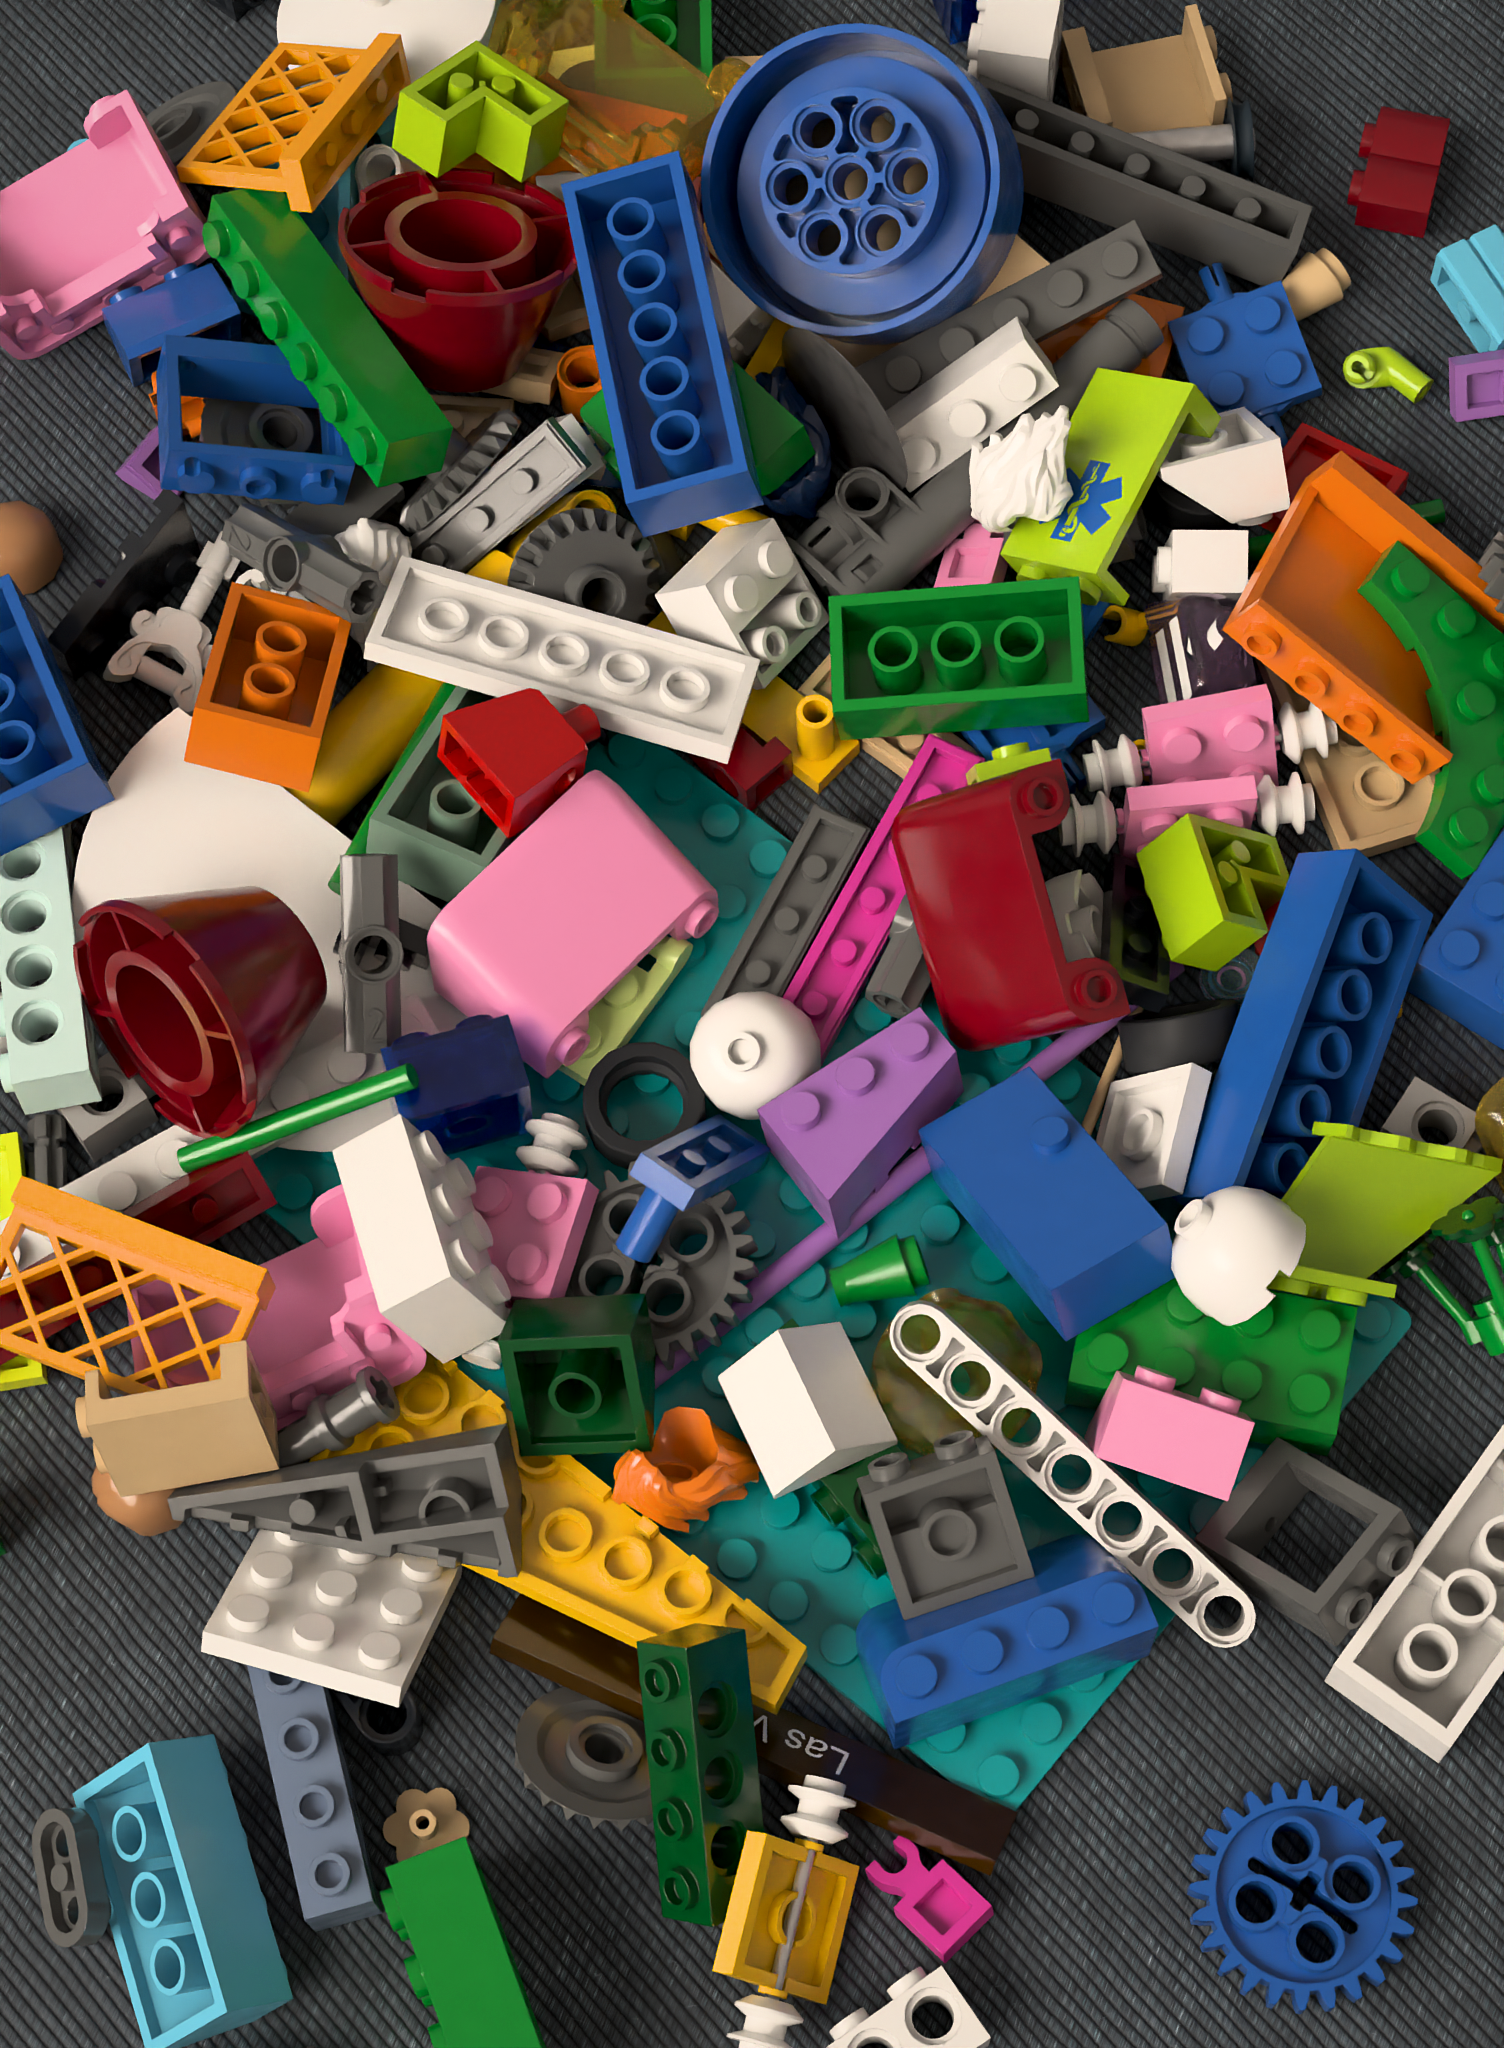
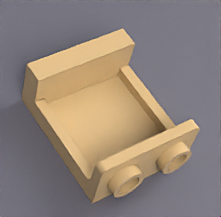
M246 1340L219 1345L221 1379L113 1398L100 1369L85 1371V1396L76 1398L75 1402L78 1428L83 1438L92 1437L94 1457L100 1474L109 1473L120 1497L280 1469L276 1411Z

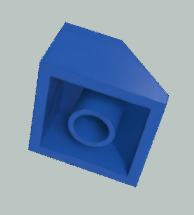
M196 263L179 266L164 276V283L143 291L141 286L124 289L109 299L111 305L102 308L104 324L133 387L150 381L152 373L157 371L165 335L242 342L240 310L212 263L200 268L197 267Z

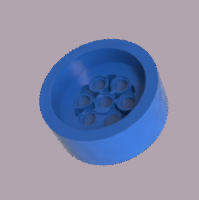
M853 23L821 27L797 35L767 52L742 75L726 96L712 124L703 155L701 199L708 235L721 264L737 287L752 302L780 321L794 327L807 329L829 339L850 344L887 345L901 343L972 306L988 289L1005 263L1015 236L1018 233L1023 208L1024 179L1018 145L1006 116L990 92L972 74L935 47L913 35L881 25ZM891 112L895 118L894 132L884 142L874 143L871 137L872 123L879 115ZM832 118L835 124L833 140L823 148H815L812 142L814 127L821 120ZM924 163L928 171L927 183L918 193L907 194L903 185L905 173L911 166ZM864 169L868 177L867 188L860 197L849 200L844 191L845 180L854 170ZM804 174L808 181V192L801 202L790 205L785 195L786 186L793 177ZM896 219L901 228L899 241L893 248L881 251L876 242L879 227L888 220ZM836 224L841 234L840 245L832 254L822 256L817 243L819 235L829 225Z

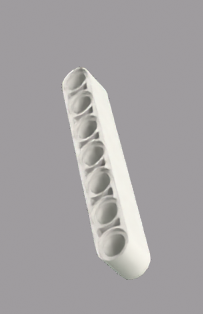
M923 1300L910 1302L899 1309L891 1323L889 1337L892 1348L900 1359L982 1435H987L990 1442L1117 1558L1202 1639L1213 1646L1228 1648L1239 1645L1249 1637L1254 1629L1256 1614L1248 1593L1238 1581L1108 1461L1097 1458L1089 1444L944 1309L933 1302ZM924 1314L937 1322L941 1336L934 1347L919 1351L912 1349L905 1343L901 1329L904 1321L910 1316ZM965 1361H976L984 1365L991 1377L987 1390L981 1395L974 1397L964 1396L957 1392L951 1381V1374L956 1366ZM1019 1407L1028 1408L1035 1412L1041 1422L1040 1431L1037 1436L1025 1443H1017L1008 1439L1001 1428V1423L1006 1413ZM1069 1454L1079 1455L1086 1459L1091 1466L1090 1477L1080 1488H1063L1052 1478V1467L1062 1456ZM1120 1501L1132 1503L1141 1512L1140 1523L1136 1530L1123 1536L1112 1534L1102 1524L1103 1514L1107 1507ZM1171 1548L1181 1549L1191 1558L1189 1572L1184 1578L1175 1582L1163 1581L1153 1572V1564L1158 1554ZM1222 1595L1231 1596L1238 1600L1242 1607L1241 1615L1237 1622L1223 1629L1214 1628L1209 1625L1204 1619V1611L1209 1601Z

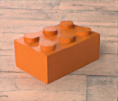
M232 582L194 706L184 761L309 793L352 623L316 603Z

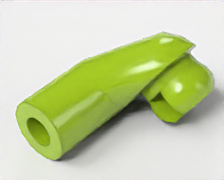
M1390 347L1358 350L1347 356L1343 363L1345 380L1351 386L1360 389L1392 386L1414 404L1424 398L1434 382L1422 370Z

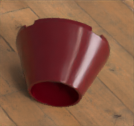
M452 168L439 178H436L426 170H417L394 175L367 186L360 191L359 203L352 209L343 208L338 221L340 251L367 309L425 387L446 392L482 391L507 382L520 369L578 267L565 203L549 191L530 182L525 184V191L494 183L495 172Z
M255 886L104 901L86 911L78 921L81 927L85 926L83 939L73 945L77 981L93 1024L119 1068L128 1080L139 1074L161 1098V1100L154 1104V1108L172 1123L193 1135L205 1139L211 1136H218L224 1139L242 1129L254 1115L326 999L327 978L319 951L303 923L277 896Z

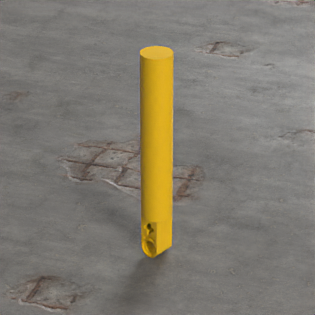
M597 490L569 492L527 523L501 551L491 550L467 574L507 586L510 568L518 549L527 536L542 522L560 512L575 509L577 504L584 508H599L617 514L616 508L612 500L603 492ZM378 663L330 711L309 793L284 786L281 787L333 827H336L395 767L441 684L446 682Z

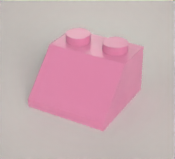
M1140 1365L1137 1366L1134 1376L1117 1370L1084 1437L1095 1456L1228 1501L1255 1424L1247 1414L1239 1412L1242 1401L1228 1394L1205 1387L1202 1388L1199 1398L1174 1390L1176 1378Z

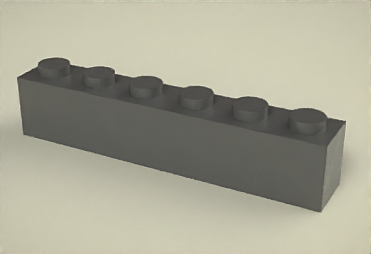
M980 74L978 81L999 104L1015 136L1022 162L1024 192L1117 229L1135 220L1145 240L1210 266L1213 263H1222L1225 272L1260 286H1266L1279 280L1282 281L1298 252L1312 206Z

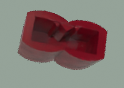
M1381 106L1377 124L1365 122L1358 157L1368 159L1365 171L1354 169L1347 199V205L1357 206L1354 225L1424 238L1446 144L1450 118Z

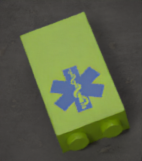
M1104 368L1096 369L1070 419L1071 427L1065 452L1067 481L1071 485L1073 496L1067 502L1061 515L1050 522L1019 517L1000 552V555L1018 573L1016 576L1017 581L1079 576L1083 604L1095 606L1098 601L1125 606L1130 595L1108 572L1109 565L1177 434L1183 433L1211 438L1221 420V416L1194 383Z

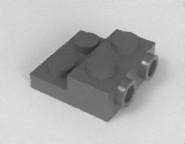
M968 1430L949 1433L933 1443L934 1453L910 1461L907 1454L903 1452L887 1454L869 1463V1475L857 1478L860 1492L904 1621L1035 1577L996 1452L987 1435L974 1439L973 1432Z

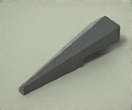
M507 1423L282 1467L274 1471L176 1488L167 1499L173 1520L184 1522L188 1518L194 1517L229 1523L230 1530L248 1533L252 1529L258 1528L290 1534V1540L373 1555L392 1557L395 1553L431 1558L437 1560V1566L454 1569L460 1564L498 1570V1576L506 1578L518 1577L521 1571L522 1484Z

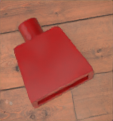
M527 688L443 715L437 757L509 839L537 820L583 777L588 753L586 744L600 737L601 728L597 716L588 705L580 704L560 714L540 690Z

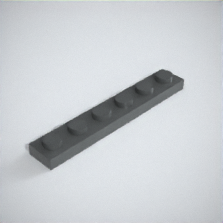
M1133 220L951 316L936 326L855 367V370L861 375L886 411L1015 317L1019 318L1038 344L1162 279L1163 275L1136 221Z

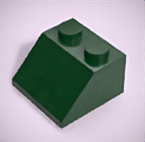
M645 1293L515 1300L498 1343L521 1457L624 1453L629 1449L630 1451L638 1449L641 1452L652 1451L654 1445L656 1351Z

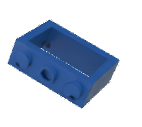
M175 335L164 336L156 372L161 489L185 491L191 494L211 493L245 496L251 499L268 498L303 501L316 505H344L355 468V462L351 457L348 445L334 425L324 419L319 404L303 381L295 378L289 361L278 346ZM181 396L319 408L322 454L184 442Z

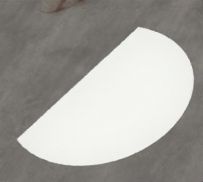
M177 707L143 736L111 775L108 784L115 800L92 811L83 834L75 868L72 905L76 939L79 942L84 936L85 926L81 927L78 924L81 916L89 909L108 900L245 886L260 887L271 892L297 915L309 932L321 956L327 978L325 1002L286 1062L288 1063L344 1032L343 983L339 968L340 957L338 954L333 953V948L341 929L340 895L328 887V882L340 863V855L345 854L352 841L280 785L185 762L184 757L192 717ZM398 880L399 918L430 930L432 923L442 910L410 885ZM367 947L359 965L360 969L372 970L383 964V962L374 957L376 949ZM430 964L427 970L411 965L409 971L400 970L401 999L417 992L448 1045V1052L415 1069L419 1078L418 1088L313 1126L277 1147L291 1150L332 1152L337 1147L399 1114L405 1117L421 1133L426 1130L430 1131L440 1124L444 1125L467 1112L471 1108L466 1107L489 1092V1095H491L518 1070L524 1061L434 991Z

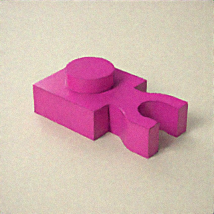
M898 1836L893 1841L895 1851L907 1860L905 1868L898 1873H888L874 1860L865 1869L867 1877L881 1891L902 1897L893 1907L896 1917L934 1954L946 1963L994 1915L992 1905L943 1859L928 1871L921 1863L915 1844L904 1837Z

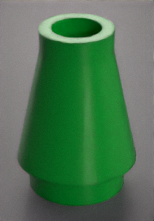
M896 1233L845 1264L829 1269L832 1286L841 1307L858 1302L917 1296L916 1289L931 1285L928 1270L914 1234L899 1239Z

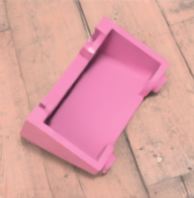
M127 89L117 95L105 96L91 106L89 115L85 118L83 124L85 132L89 137L88 140L0 191V346L16 359L29 360L40 357L103 321L102 308L111 305L109 299L116 293L133 286H141L143 291L164 283V276L171 270L188 263H196L198 266L210 257L202 236L203 226L207 220L186 184L180 182L176 167L139 104Z
M599 770L590 771L568 789L437 915L427 935V948L434 991L539 1074L548 1079L562 1064L569 1066L581 1057L590 1042V1035L587 1034L589 1011L667 934L679 941L681 939L687 940L691 936L700 938L708 932L719 914L718 893L619 784Z
M342 1184L317 1197L311 1206V1224L319 1238L258 1265L268 1269L276 1289L266 1311L260 1309L246 1341L276 1411L277 1431L306 1415L307 1407L316 1396L321 1393L331 1396L355 1382L356 1374L367 1366H372L379 1370L387 1378L391 1386L395 1387L419 1374L426 1363V1349L380 1314ZM158 1279L131 1290L142 1320L179 1305L172 1285ZM182 1289L187 1301L200 1296ZM216 1303L192 1313L203 1343H208L229 1334L240 1311L221 1303ZM127 1305L128 1321L130 1326L135 1323ZM185 1317L147 1332L159 1363L196 1348ZM140 1336L131 1339L134 1372L136 1373L151 1367ZM220 1352L209 1356L213 1368H215L220 1357ZM201 1359L164 1375L169 1388L209 1381ZM157 1378L143 1383V1385L153 1389L161 1390Z

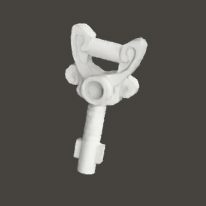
M223 531L219 533L215 543L210 541L206 543L196 562V565L202 569H200L198 576H196L191 589L180 606V610L163 607L157 611L156 615L147 610L136 612L130 622V633L134 638L127 641L112 656L103 673V678L106 681L119 683L131 681L132 677H135L171 696L169 702L173 710L179 707L192 717L203 680L202 673H205L213 646L209 644L212 634L209 628L200 620H202L222 579L229 582L240 562L239 559L229 554L228 545L221 540ZM148 651L162 652L166 657L176 660L184 669L183 675L147 657L145 653Z

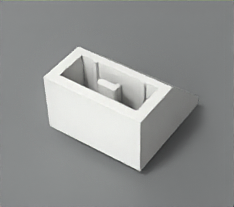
M774 518L722 528L655 594L657 601L678 636L761 659L753 685L755 690L764 689L829 621L826 610Z

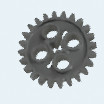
M633 1161L629 1165L628 1180L619 1182L610 1170L604 1172L607 1189L598 1193L565 1297L596 1296L598 1285L606 1277L612 1275L624 1276L619 1290L612 1295L645 1293L656 1351L655 1355L659 1356L669 1371L674 1368L675 1351L684 1349L686 1354L696 1362L699 1360L697 1341L704 1337L711 1344L719 1347L722 1345V1341L715 1327L720 1322L735 1327L740 1325L741 1322L731 1306L733 1302L752 1303L753 1301L750 1291L740 1281L759 1277V1271L754 1262L744 1259V1257L758 1251V1245L752 1235L742 1234L751 1224L744 1211L732 1212L737 1202L732 1193L726 1190L716 1196L713 1195L684 1212L679 1209L650 1262H638L627 1257L617 1248L616 1240L619 1237L620 1228L629 1219L646 1188L644 1184L629 1175L635 1164V1161ZM695 1234L708 1236L705 1246L696 1254H679L680 1246L688 1237ZM658 1256H660V1258L663 1261L660 1267L654 1265V1263L657 1261ZM643 1264L649 1265L645 1274L640 1270ZM667 1295H684L683 1304L674 1314L668 1316L656 1315L659 1302Z

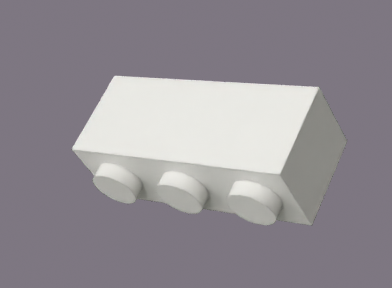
M1018 317L1012 319L885 411L897 433L905 455L908 472L905 487L909 492H912L972 449L973 440L982 442L992 433L1059 387L1051 361Z

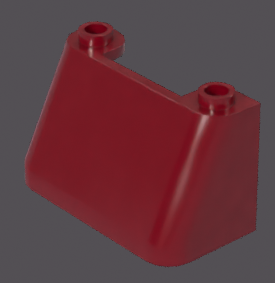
M1060 758L914 802L902 808L895 816L892 824V844L944 1029L949 1039L958 1048L969 1052L990 1050L1131 1014L1123 982L1118 971L1108 961L1094 957L1067 963L1032 835L1058 826L1068 813L1070 806L1069 788Z

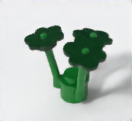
M1493 1196L1478 1199L1469 1205L1462 1204L1450 1209L1447 1216L1432 1223L1430 1226L1431 1232L1412 1247L1407 1246L1402 1250L1401 1256L1378 1275L1383 1281L1396 1271L1404 1279L1416 1273L1459 1324L1468 1344L1473 1345L1483 1341L1489 1356L1504 1353V1283L1490 1251V1248L1496 1247L1504 1275V1221L1499 1219L1504 1216V1204L1499 1203L1498 1198ZM1438 1236H1443L1447 1241L1457 1240L1459 1243H1471L1491 1291L1490 1295L1481 1298L1472 1305L1477 1314L1473 1318L1427 1265V1262L1435 1256L1428 1245Z

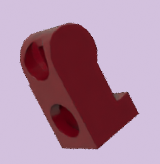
M741 726L728 764L687 753L699 768L721 789L751 812L793 776L791 750L776 736L762 747Z

